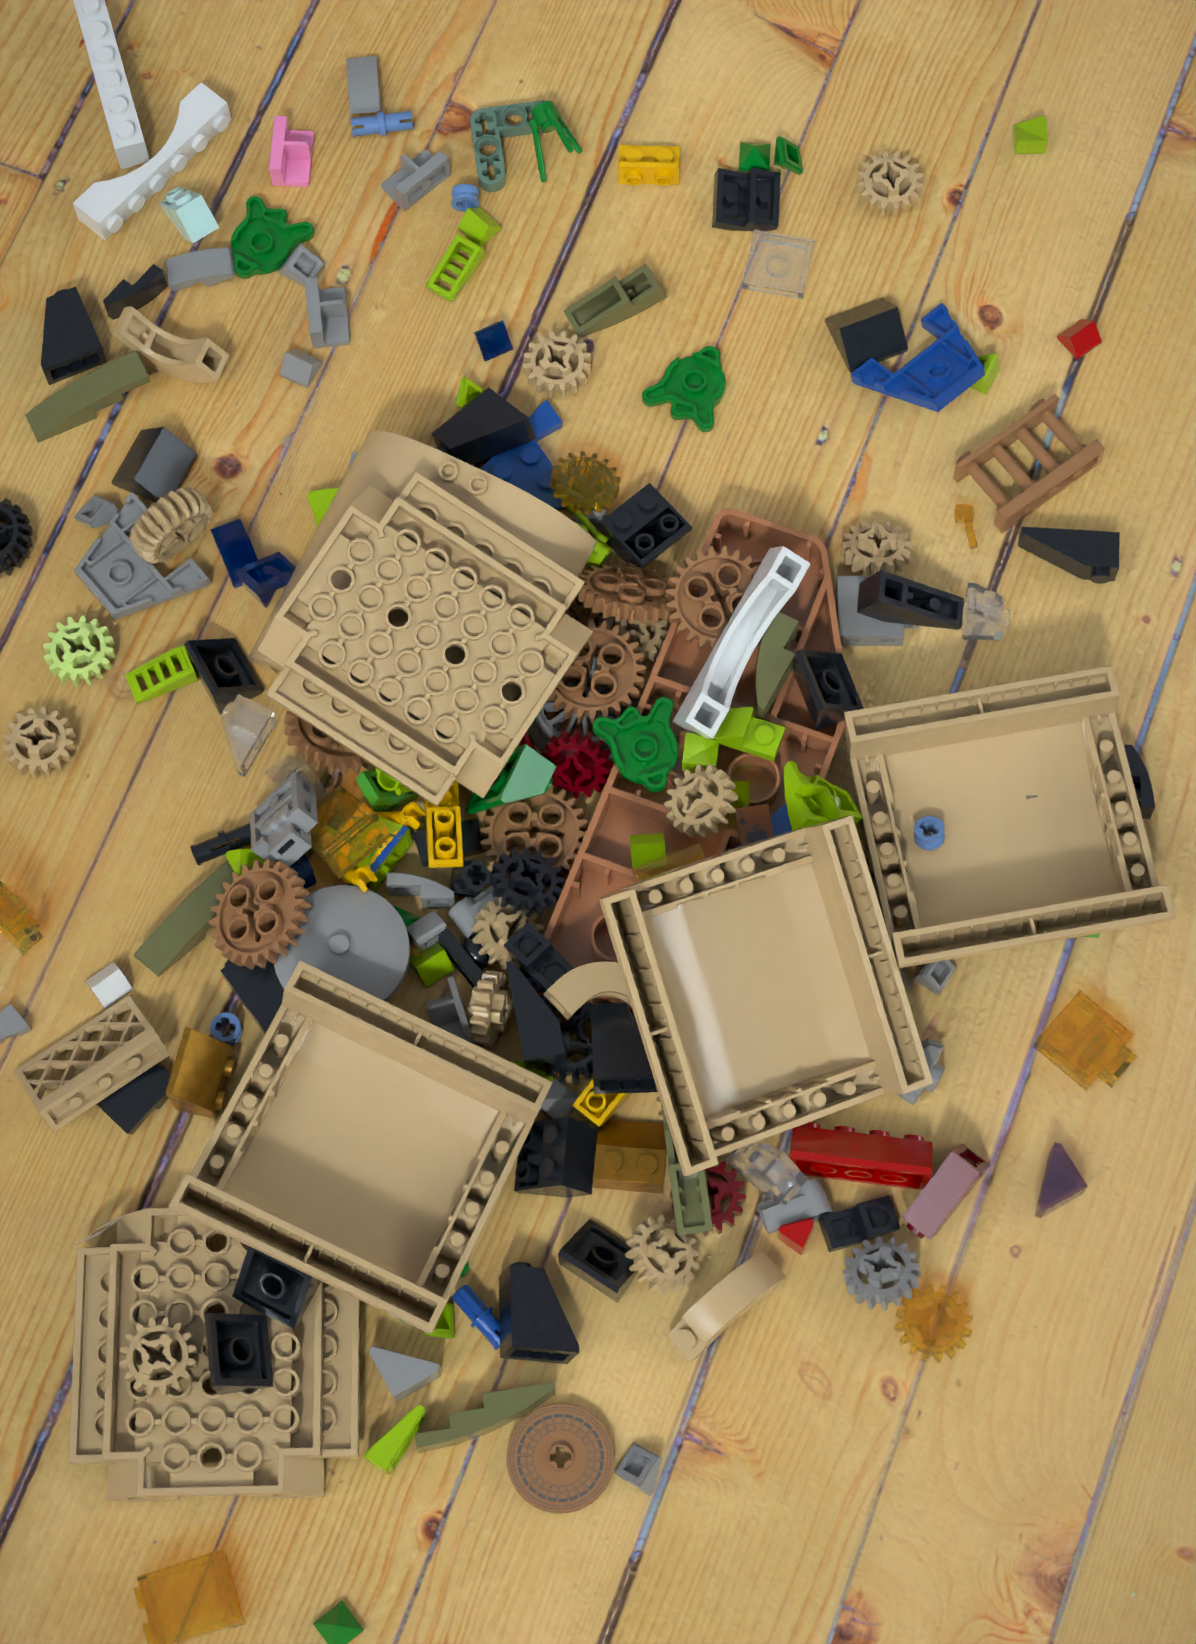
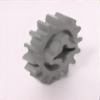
M878 1236L876 1244L873 1245L869 1241L864 1240V1249L860 1250L854 1247L852 1249L853 1258L845 1259L846 1270H843V1276L848 1294H854L858 1304L867 1300L868 1309L871 1310L875 1307L876 1303L881 1304L883 1311L887 1310L888 1303L890 1302L900 1307V1298L904 1296L907 1299H911L913 1297L911 1288L915 1289L920 1286L918 1277L921 1276V1270L916 1253L909 1252L906 1242L898 1247L894 1237L888 1243H883L881 1236Z

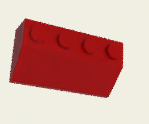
M808 1122L792 1128L787 1174L923 1190L931 1178L932 1142L924 1141L925 1138L923 1136L907 1134L904 1135V1138L890 1137V1133L881 1130H871L869 1134L856 1133L854 1128L848 1126H835L834 1130L820 1128V1124L815 1122Z

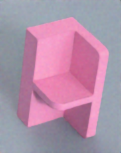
M287 116L274 117L269 163L272 185L308 187L310 184L314 133L313 131L290 130Z

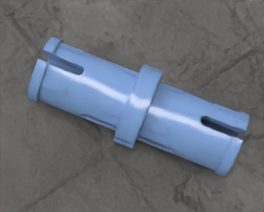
M411 110L384 114L382 111L377 112L375 116L351 117V126L364 125V128L352 129L353 138L380 133V136H387L386 132L413 130L412 122H399L400 120L411 119Z

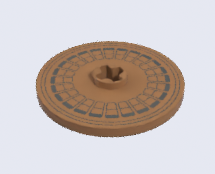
M550 1404L528 1414L515 1428L507 1449V1469L515 1489L529 1504L549 1513H571L592 1504L608 1486L614 1469V1448L607 1429L591 1412L572 1404ZM557 1449H563L565 1455H571V1460L565 1461L563 1468H558L555 1461H550L551 1456H556Z

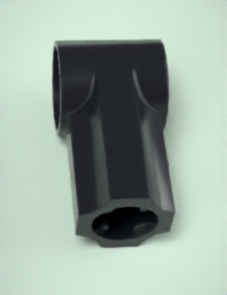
M463 860V867L452 868L449 889L454 891L455 895L472 896L474 898L479 894L484 885L490 884L492 872L487 869L483 861Z

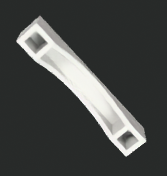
M73 0L120 168L125 169L147 163L150 158L105 0Z
M203 83L198 84L180 101L179 115L174 130L161 150L143 166L126 175L93 183L73 202L78 220L103 240H106L112 233L119 231L124 221L133 213L140 211L144 203L154 193L161 191L166 182L176 172L182 171L187 162L197 152L203 151L208 142L218 132H222L227 128L232 120L228 103Z
M784 546L768 550L673 720L674 723L705 739L714 738L730 709L736 686L751 654L775 616L795 593L811 563Z

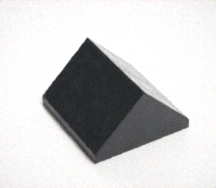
M883 297L825 318L829 332L850 373L871 357L877 362H881L908 351L898 307Z
M165 427L140 430L111 483L114 486L131 493L133 492L156 503L160 497H165L170 491L175 492L181 487L198 455Z
M236 638L187 640L184 644L192 666L220 715L260 695L264 691L262 684Z
M802 649L795 652L793 673L816 730L844 721V712L864 709L842 653Z
M591 1219L573 1235L558 1253L561 1266L617 1303L639 1272L638 1270L630 1271L629 1267L634 1264V1261L625 1257V1253L631 1250L632 1247Z
M249 1246L232 1297L295 1329L321 1281Z
M205 1314L211 1388L218 1395L273 1387L266 1315Z

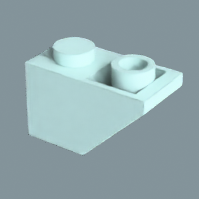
M177 187L169 191L165 195L166 199L159 203L184 239L191 243H195L219 228L202 195L187 188Z

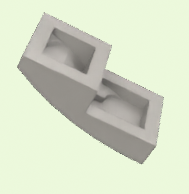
M377 56L347 58L350 114L380 112Z
M229 247L199 250L166 259L168 285L175 292L200 282L210 287L235 277L232 250Z
M387 873L389 896H420L423 909H451L456 905L454 891L440 883L410 874Z

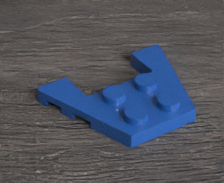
M941 303L921 318L922 328L937 338L934 343L895 373H892L871 357L851 373V379L855 385L939 412L985 376L984 366L972 347L961 335L955 320H952L949 316L948 309Z
M548 400L544 401L528 418L536 438L529 443L491 457L481 468V470L533 495L557 511L567 509V506L560 499L562 494L566 495L576 507L598 501L606 503L613 500L611 491L597 472L568 488L537 443V441L562 428V421Z

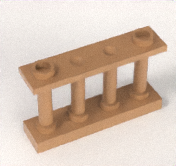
M1056 394L1046 401L1045 399L1037 401L1031 407L1029 413L974 452H965L955 463L953 479L958 483L970 475L998 506L994 525L1001 533H1004L1101 463L1105 450L1104 446L1097 439L1088 446L1086 444L1081 445L1054 415L1059 401V397ZM1042 422L1072 453L1071 458L1063 464L1056 462L1030 433L1032 429ZM1018 439L1047 470L1046 476L1039 481L1036 479L1032 480L1006 452L1005 449ZM994 457L1022 488L1021 494L1014 499L1012 497L1007 498L980 466Z

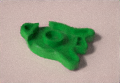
M258 196L248 198L246 201V217L236 227L230 241L232 255L235 260L234 272L239 278L248 279L255 275L269 274L279 270L300 243L309 241L314 237L313 226L308 222L287 225L288 214L285 209H268Z
M707 346L699 352L692 353L691 357H685L680 360L677 357L665 370L662 380L642 392V402L648 407L670 403L672 405L670 410L672 419H690L695 423L698 430L710 432L714 428L713 411L721 402L726 388V379L720 364L719 350L715 347Z
M667 697L657 699L647 716L640 715L638 709L631 706L617 719L599 717L593 722V732L608 744L612 754V761L617 771L629 781L644 785L651 792H660L665 789L667 778L674 769L678 759V743L670 727V718L674 710V704Z

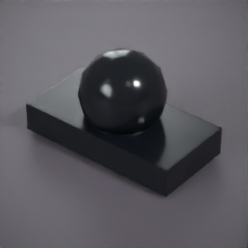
M449 929L438 935L440 946L445 949L451 962L472 988L477 986L478 980L482 978L483 972L481 969L488 967L490 956L487 953L479 955L478 952L482 945L473 943V938L468 939L461 946Z

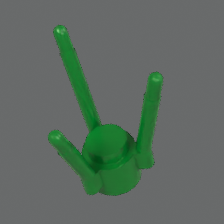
M551 100L542 102L532 108L533 119L528 121L533 133L541 182H546V173L539 129H542L543 133L556 130L568 152L572 153L574 149L578 154L582 152L581 147Z

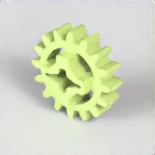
M84 615L76 623L72 617H68V625L63 626L58 622L56 624L58 632H48L47 635L51 643L43 644L45 652L48 653L43 657L46 664L50 665L49 669L52 675L59 674L62 683H66L71 678L74 686H78L80 679H84L87 685H91L92 676L95 675L97 678L102 679L101 670L103 668L111 670L112 666L108 659L116 658L112 648L115 646V642L112 636H109L110 633L106 626L100 628L98 619L94 618L89 624ZM96 639L100 642V652L95 648L97 645ZM60 650H62L64 653V655L62 656L64 660L63 662L59 660Z

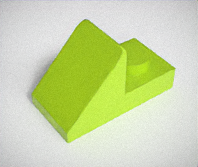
M753 707L730 708L713 740L719 741L721 745L774 762L785 734V727L755 718Z

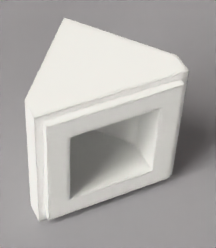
M114 962L85 981L104 1008H107L133 989Z

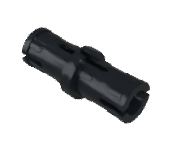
M250 822L226 833L224 830L217 832L218 836L190 846L197 865L199 866L204 862L225 855L227 851L237 850L251 844ZM237 837L240 838V839H238V840H235V841H233V842L227 843V844H225V845H223V846H221V847H218V848H216V849H213V850L211 849L212 847H215V846H217V845L223 844V843L228 842V841H230V840H232V839H235V838H237Z

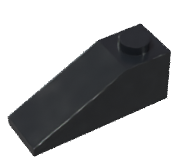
M1021 527L1018 547L1080 579L1091 580L1093 583L1098 584L1115 581L1119 570L1120 532Z
M883 570L878 571L859 584L857 613L889 623L953 630L962 628L963 597Z
M506 962L525 1069L529 1070L566 1063L565 1052L571 1051L568 1030L561 1031L559 1019L514 962Z

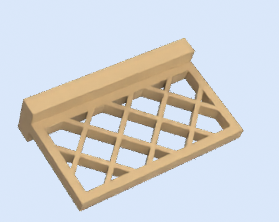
M128 995L16 1069L14 1073L33 1101L36 1109L54 1133L168 1057L170 1053L131 996ZM129 1009L132 1010L127 1022H116L118 1016ZM96 1031H102L98 1041H87L91 1034ZM112 1031H123L120 1041H108ZM133 1031H143L130 1040ZM67 1050H73L69 1060H58L62 1053ZM83 1050H94L90 1061H79ZM104 1050H115L101 1059ZM38 1069H44L40 1080H28L26 1078ZM54 1069L65 1070L61 1080H50ZM75 1070H84L72 1078ZM46 1089H56L42 1098Z

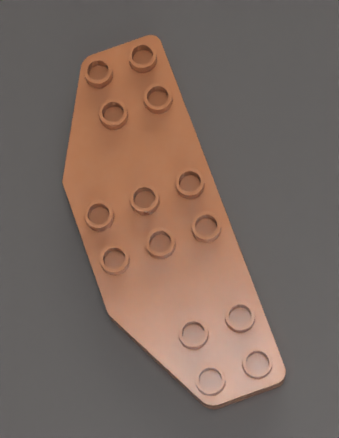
M728 508L718 512L701 549L703 555L707 556L710 546H713L716 554H720L723 546H726L729 556H732L739 549V559L743 561L748 556H751L752 559L749 566L753 568L761 565L770 548L784 546L811 563L795 593L779 611L799 621L797 636L788 651L794 654L799 649L842 653L828 553L824 543L813 535L736 509ZM730 573L719 575L722 583L726 585L735 583V578ZM705 574V577L714 589L711 575ZM698 585L688 588L689 593L694 597L705 595L704 589ZM715 593L712 601H719L723 610L725 598L719 599ZM739 602L734 603L732 605L734 611L738 606ZM724 612L725 621L727 624L729 622V619L726 613ZM713 615L702 617V622L708 627L719 625L717 618ZM679 622L671 623L637 706L640 715L647 716L657 699L667 697L673 701L674 710L670 718V727L677 739L678 759L674 769L667 778V786L660 792H651L644 785L629 781L617 771L615 765L612 767L544 934V937L552 943L554 950L574 968L593 962L608 961L618 963L599 901L600 897L639 880L734 849L740 844L734 813L726 814L725 817L729 823L726 825L720 822L717 825L718 832L716 834L711 829H708L706 838H702L697 833L693 838L684 832L681 833L666 816L670 810L664 806V803L672 800L667 790L676 789L675 778L680 780L685 778L684 771H682L685 733H691L674 723L673 720L711 654L710 644L705 643L700 651L698 650V640L694 639L689 644H686L688 633L685 631L682 634H676V630L680 625ZM763 636L742 672L730 708L753 707L755 718H757L755 706L756 667ZM793 669L764 719L765 721L785 727V734L775 761L773 762L719 744L716 769L723 770L736 785L733 792L738 796V800L730 803L734 808L768 804L771 816L781 806L785 805L784 766L788 761L797 763L798 770L810 778L817 774L826 781L828 780L845 735V722L841 721L817 730L815 729ZM663 833L666 866L632 869L629 835ZM602 996L589 1000V1002H591L592 1004H599L603 1001H609L611 1003H626L618 998L610 996ZM626 1003V1005L628 1006L630 1012L632 1013L633 1017L635 1018L633 1009Z

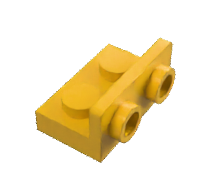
M619 145L618 184L630 186L639 184L679 185L680 146Z

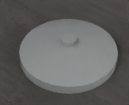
M329 886L310 893L303 899L311 904L309 909L303 911V914L308 916L310 921L301 922L300 925L305 930V934H296L294 938L298 943L297 947L289 944L287 946L289 955L286 957L278 953L277 964H274L277 977L283 989H285L298 962L302 961L388 1002L401 987L410 964V941L406 926L397 910L379 894L371 890L362 892L357 886Z

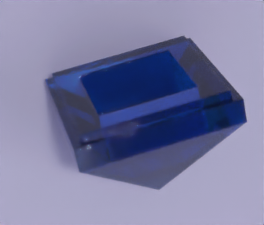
M503 320L474 332L485 362L513 350Z

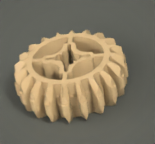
M191 487L178 488L175 492L170 491L167 496L160 497L159 501L151 504V507L142 513V517L137 519L135 526L132 527L129 539L135 548L134 550L146 562H151L152 564L161 563L167 558L172 559L177 553H182L186 547L191 546V543L198 539L199 535L206 530V525L210 523L213 511L208 504V500L196 489Z

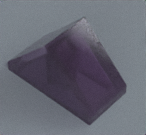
M1054 1142L1049 1152L1035 1211V1216L1039 1218L1081 1196L1088 1187L1060 1143Z

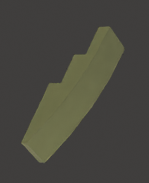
M134 351L74 381L25 414L39 443L96 419L94 412L123 401L121 394L149 383L150 379L137 351Z
M228 860L186 897L135 952L134 957L158 977L205 939L207 930L212 927L209 924V920L217 917V913L210 909L220 904L215 895L225 893L226 890L222 885L223 882H227L230 885L233 882L232 872L234 870Z
M662 1107L669 1162L668 1168L678 1236L713 1231L706 1169L688 1176L683 1175Z
M553 1382L482 1393L484 1408L448 1413L450 1428L416 1433L417 1450L419 1453L449 1447L493 1432L526 1415L554 1396Z

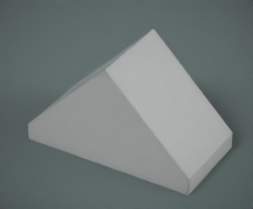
M373 1346L370 1348L369 1354L396 1402L441 1376L442 1369L440 1364Z

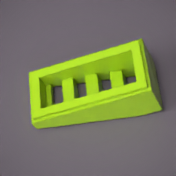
M457 233L425 287L446 300L453 302L481 264L486 252L479 245ZM461 250L470 255L469 260L458 255ZM456 260L463 264V270L452 265V262ZM448 269L458 275V278L454 280L444 273ZM441 279L452 285L450 291L438 285V281Z
M184 645L176 647L125 674L137 705L198 681ZM180 663L183 670L177 673L174 665ZM166 668L169 669L171 674L167 679H165L162 672ZM156 673L159 683L153 685L150 675ZM141 678H144L148 688L143 692L137 681Z
M419 1404L414 1407L363 1455L365 1460L386 1474H392L413 1441L415 1434L418 1433L428 1417L426 1409Z

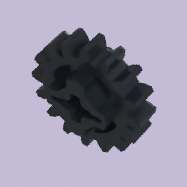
M527 847L524 848L523 854H519L515 848L511 849L509 857L502 854L498 863H494L489 886L494 887L492 896L502 897L501 907L513 906V914H516L521 909L524 910L526 917L530 916L532 910H535L539 916H542L545 908L551 911L554 909L556 901L558 902L563 890L565 879L559 877L562 870L561 867L552 868L554 859L552 857L546 860L542 859V851L540 850L535 855H532ZM511 871L509 878H506V874ZM545 886H548V890L543 894Z

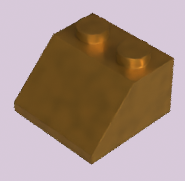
M185 1027L166 1089V1094L176 1110L216 1119L218 1110H223L227 1102L228 1090H224L227 1079L234 1076L237 1067V1058L234 1057L235 1054L230 1045L192 1028Z
M607 1120L599 1127L593 1174L594 1188L663 1194L667 1155L664 1124Z

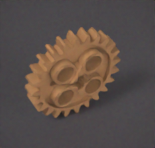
M710 546L707 556H704L698 549L695 553V561L688 556L684 557L683 563L686 569L676 565L674 572L679 578L669 577L668 584L674 589L666 590L665 597L673 601L666 603L665 610L675 611L669 617V623L679 622L680 625L676 630V634H682L686 631L688 636L685 643L689 644L694 639L698 640L699 651L706 643L710 644V651L712 652L727 625L724 612L730 620L734 613L732 605L740 602L760 566L758 565L753 568L749 566L752 559L751 556H748L743 561L740 560L739 549L732 556L728 555L726 546H723L720 554H716L713 546ZM730 573L735 578V583L726 585L720 581L719 575ZM705 574L711 575L714 589L705 577ZM698 585L704 589L705 595L694 597L689 593L688 588ZM715 593L719 599L725 598L723 610L719 601H712ZM713 615L717 618L719 625L708 627L702 622V617Z
M613 562L612 566L601 563L600 568L592 565L590 570L584 569L583 574L578 576L579 579L585 582L577 594L578 601L584 602V608H592V613H604L603 618L614 616L617 622L624 619L633 624L635 620H639L642 624H646L647 620L658 623L659 618L668 621L669 616L675 613V611L665 610L666 603L673 601L665 597V592L668 589L674 588L668 584L669 578L665 579V573L655 574V569L653 568L643 570V568L631 566L629 563H626L625 566H620L616 562Z
M590 619L588 628L593 633L582 648L588 654L575 659L547 702L555 700L553 704L555 711L565 707L564 714L566 719L571 717L573 713H576L578 723H581L585 716H589L590 722L593 725L597 716L601 715L602 717L609 718L608 713L611 712L619 718L621 716V706L627 709L632 706L630 698L639 700L640 691L637 688L645 687V679L641 676L646 675V666L640 665L644 662V653H637L639 651V643L633 642L629 644L631 633L627 632L619 636V625H616L610 631L607 630L606 620L598 628L595 627L593 619ZM601 646L602 648L597 657V670L592 675L590 693L585 698L583 694L588 685L587 673H590L592 670L596 647ZM615 656L620 661L616 664H608L605 662V659ZM569 679L580 681V684L575 687L565 686L564 683ZM602 686H608L612 689L606 695L599 694L596 690Z
M288 710L286 712L284 735L289 736L287 744L288 746H296L295 756L306 755L304 764L312 761L317 762V771L323 766H327L330 775L333 774L335 768H338L343 776H346L348 768H351L356 774H359L361 766L368 770L371 769L372 764L338 743L337 749H333L332 738Z
M551 785L549 790L543 795L490 809V813L493 816H483L484 824L487 827L480 829L481 837L485 838L481 841L482 850L487 851L485 853L486 861L493 862V868L494 863H498L500 855L505 854L509 857V850L514 846L527 847L532 855H535L538 850L543 852L548 847H554L558 849L555 854L547 856L542 853L541 858L546 860L552 857L554 859L552 868L561 867V871L569 875L571 870L569 864L574 863L586 834L584 831L588 829L587 820L582 819L584 817L583 808L575 809L577 806L575 798L566 801L567 795L564 789L555 795L554 786ZM517 815L527 817L522 823L512 822V819ZM556 816L560 818L556 824L550 825L545 823L549 817ZM534 832H539L536 838H531ZM511 871L506 874V878H509Z
M266 859L263 864L255 860L253 869L246 864L242 866L241 876L232 872L233 882L231 885L227 882L222 883L226 891L224 894L215 895L220 904L211 907L210 910L217 913V917L209 920V924L216 927L210 933V936L218 940L214 946L222 951L221 955L240 967L244 965L249 969H253L257 965L265 968L267 960L277 964L278 953L287 957L289 955L287 950L289 944L297 947L298 943L294 938L295 935L305 934V930L300 927L301 922L310 921V918L304 915L303 911L311 907L310 903L303 900L310 894V891L303 888L305 880L297 876V871L280 861L275 863L270 859Z

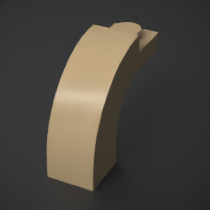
M132 306L123 309L112 332V335L130 348L128 354L137 351L142 363L146 366L184 381L195 383L217 382L230 356L208 337L184 339L160 329Z
M593 962L574 968L559 978L543 994L567 1020L586 1002L602 996L618 998L632 1008L620 966L617 962Z
M762 1251L741 1264L702 1296L682 1316V1320L667 1336L688 1361L691 1362L736 1319L753 1306L764 1301L786 1277Z

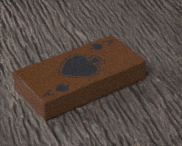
M768 804L735 808L734 816L740 846L774 836Z

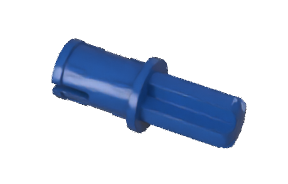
M468 1285L460 1287L453 1294L452 1299L473 1322L470 1326L472 1328L476 1326L492 1344L495 1350L499 1349L500 1325L499 1320L492 1313L494 1309L492 1307L488 1308Z

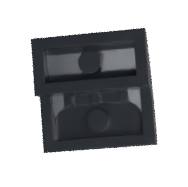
M752 167L748 174L718 168L714 174L712 228L733 231L777 230L779 226L781 173Z
M159 1062L97 1103V1105L127 1134L133 1135L154 1109H160L169 1099L166 1089L171 1072Z

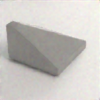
M300 243L280 267L278 273L306 287L305 278L316 277L325 263Z
M93 495L74 518L76 521L94 529L109 524L114 514H118L120 511L112 502Z
M554 1078L540 1111L550 1119L568 1117L575 1109L572 1105L579 1096Z
M633 1442L616 1469L615 1474L651 1496L654 1492L662 1458Z

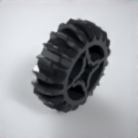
M5 498L0 503V521L10 525L0 524V573L4 571L5 574L11 576L10 568L12 566L21 568L20 558L29 559L27 549L33 547L31 538L33 536V529L29 525L28 516L22 512L21 508L17 504L12 506L11 501Z
M589 1001L573 1014L575 1017L570 1022L560 1023L561 1031L568 1030L569 1038L575 1033L577 1041H570L571 1051L565 1052L566 1063L536 1068L543 1071L548 1067L546 1075H550L553 1078L556 1073L559 1074L560 1084H565L566 1077L572 1076L573 1084L577 1085L579 1084L578 1075L582 1074L587 1081L592 1080L590 1071L593 1069L592 1044L590 1039L583 1034L586 1022H591L592 1003ZM550 1002V1009L557 1018L563 1017L561 1012ZM574 1054L586 1057L577 1062H567L569 1057Z

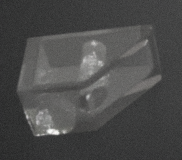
M968 583L963 606L962 639L1002 640L1004 629L1010 628L1011 619L1010 609H1005V597L979 584Z
M238 694L234 702L228 703L222 714V723L237 772L245 778L277 722L272 710Z
M761 1141L734 1150L725 1160L730 1167L736 1169L742 1177L765 1196L783 1205H786L793 1199L808 1180L785 1152Z

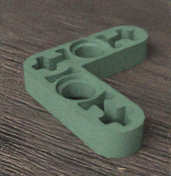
M546 100L481 108L473 112L470 117L478 182L483 190L497 192L506 183L500 138L533 134L528 123V114H531L532 120V108ZM512 115H518L523 119L518 125H510L506 120ZM481 121H487L488 134L483 135ZM485 145H492L497 149L492 155H483L480 152V149ZM493 165L495 179L489 180L487 166Z

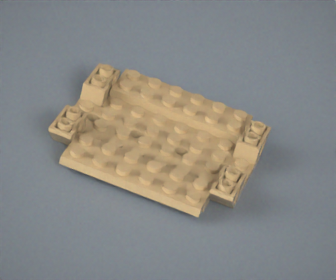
M417 472L414 473L400 496H397L394 501L368 485L349 506L272 621L257 650L283 668L266 693V696L436 807L454 781H457L484 799L519 746L529 727L593 633L592 630L566 614V611L585 582ZM338 572L347 573L351 578V584L346 589H337L331 583L332 577ZM395 609H401L408 615L407 623L401 627L393 626L388 620L390 612ZM452 646L460 647L465 653L464 660L459 664L448 662L445 657V652L448 648ZM509 683L518 685L522 692L521 697L516 701L506 700L502 695V689L505 685Z
M146 1208L125 1214L123 1218L117 1221V1244H110V1247L77 1248L69 1463H114L109 1464L108 1502L180 1500L181 1497L249 1495L252 1499L324 1497V1459L359 1458L360 1300L321 1281L297 1327L292 1329L232 1297L249 1247L248 1245L172 1208ZM215 1234H222L227 1238L225 1248L219 1252H213L208 1249V1241ZM214 1304L224 1306L225 1314L266 1315L273 1387L223 1395H210L205 1392L204 1384L210 1377L204 1315L210 1306ZM151 1317L156 1320L158 1325H161L164 1317H168L171 1320V1328L180 1322L184 1326L181 1335L190 1332L194 1339L188 1345H195L199 1350L195 1355H191V1358L197 1361L198 1367L189 1368L187 1371L193 1379L191 1381L182 1379L180 1381L182 1386L180 1392L173 1386L170 1387L168 1397H164L159 1389L156 1390L153 1398L149 1397L146 1392L147 1387L137 1392L133 1388L136 1380L127 1382L123 1377L129 1369H122L119 1366L120 1361L127 1359V1356L122 1354L119 1348L129 1347L130 1345L125 1335L128 1333L135 1336L138 1333L136 1329L137 1323H140L144 1328L149 1327V1318ZM162 1334L153 1335L146 1340L159 1339ZM178 1343L179 1347L175 1351L176 1360L181 1363L182 1349ZM147 1350L155 1362L164 1361L170 1365L163 1353H153ZM137 1351L136 1366L138 1371H140L139 1367L142 1364L141 1353ZM171 1374L159 1375L155 1381L166 1379ZM211 1448L219 1449L222 1454L220 1464L214 1468L205 1467L202 1462L204 1453Z

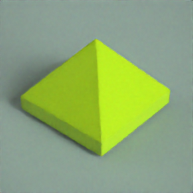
M465 376L461 377L455 405L462 409L481 394L484 389Z
M447 1302L432 1334L425 1332L426 1336L455 1338L453 1303Z

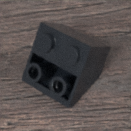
M651 483L647 484L601 520V534L609 538L607 541L609 547L622 560L641 568L647 566L692 530V526Z
M569 1116L534 1122L518 1155L514 1192L567 1198L592 1195L599 1127Z

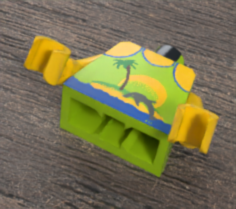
M411 802L401 811L373 813L360 811L351 823L346 822L340 817H335L331 821L327 833L337 839L334 844L337 855L336 865L343 881L346 884L358 886L362 892L368 890L366 885L372 890L377 891L386 880L387 873L393 871L413 845L408 826L418 829L420 823L416 819L419 816H425L424 810L417 803Z

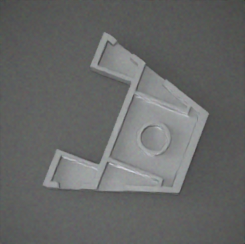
M133 492L125 499L126 504L118 514L115 513L109 521L110 526L102 537L96 539L74 569L77 577L115 620L211 584L206 574L192 559H189L164 578L150 562H146L143 557L138 555L128 535L131 533L132 527L135 526L136 520L141 518L142 513L148 509Z

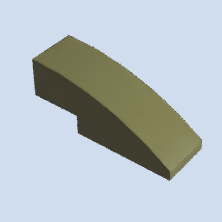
M644 264L620 281L617 277L612 278L565 309L564 313L577 336L582 337L627 320L650 308L667 296L653 272Z
M781 612L775 616L765 631L759 649L755 678V706L757 718L764 720L790 675L794 664L795 654L788 650L797 636L799 621Z

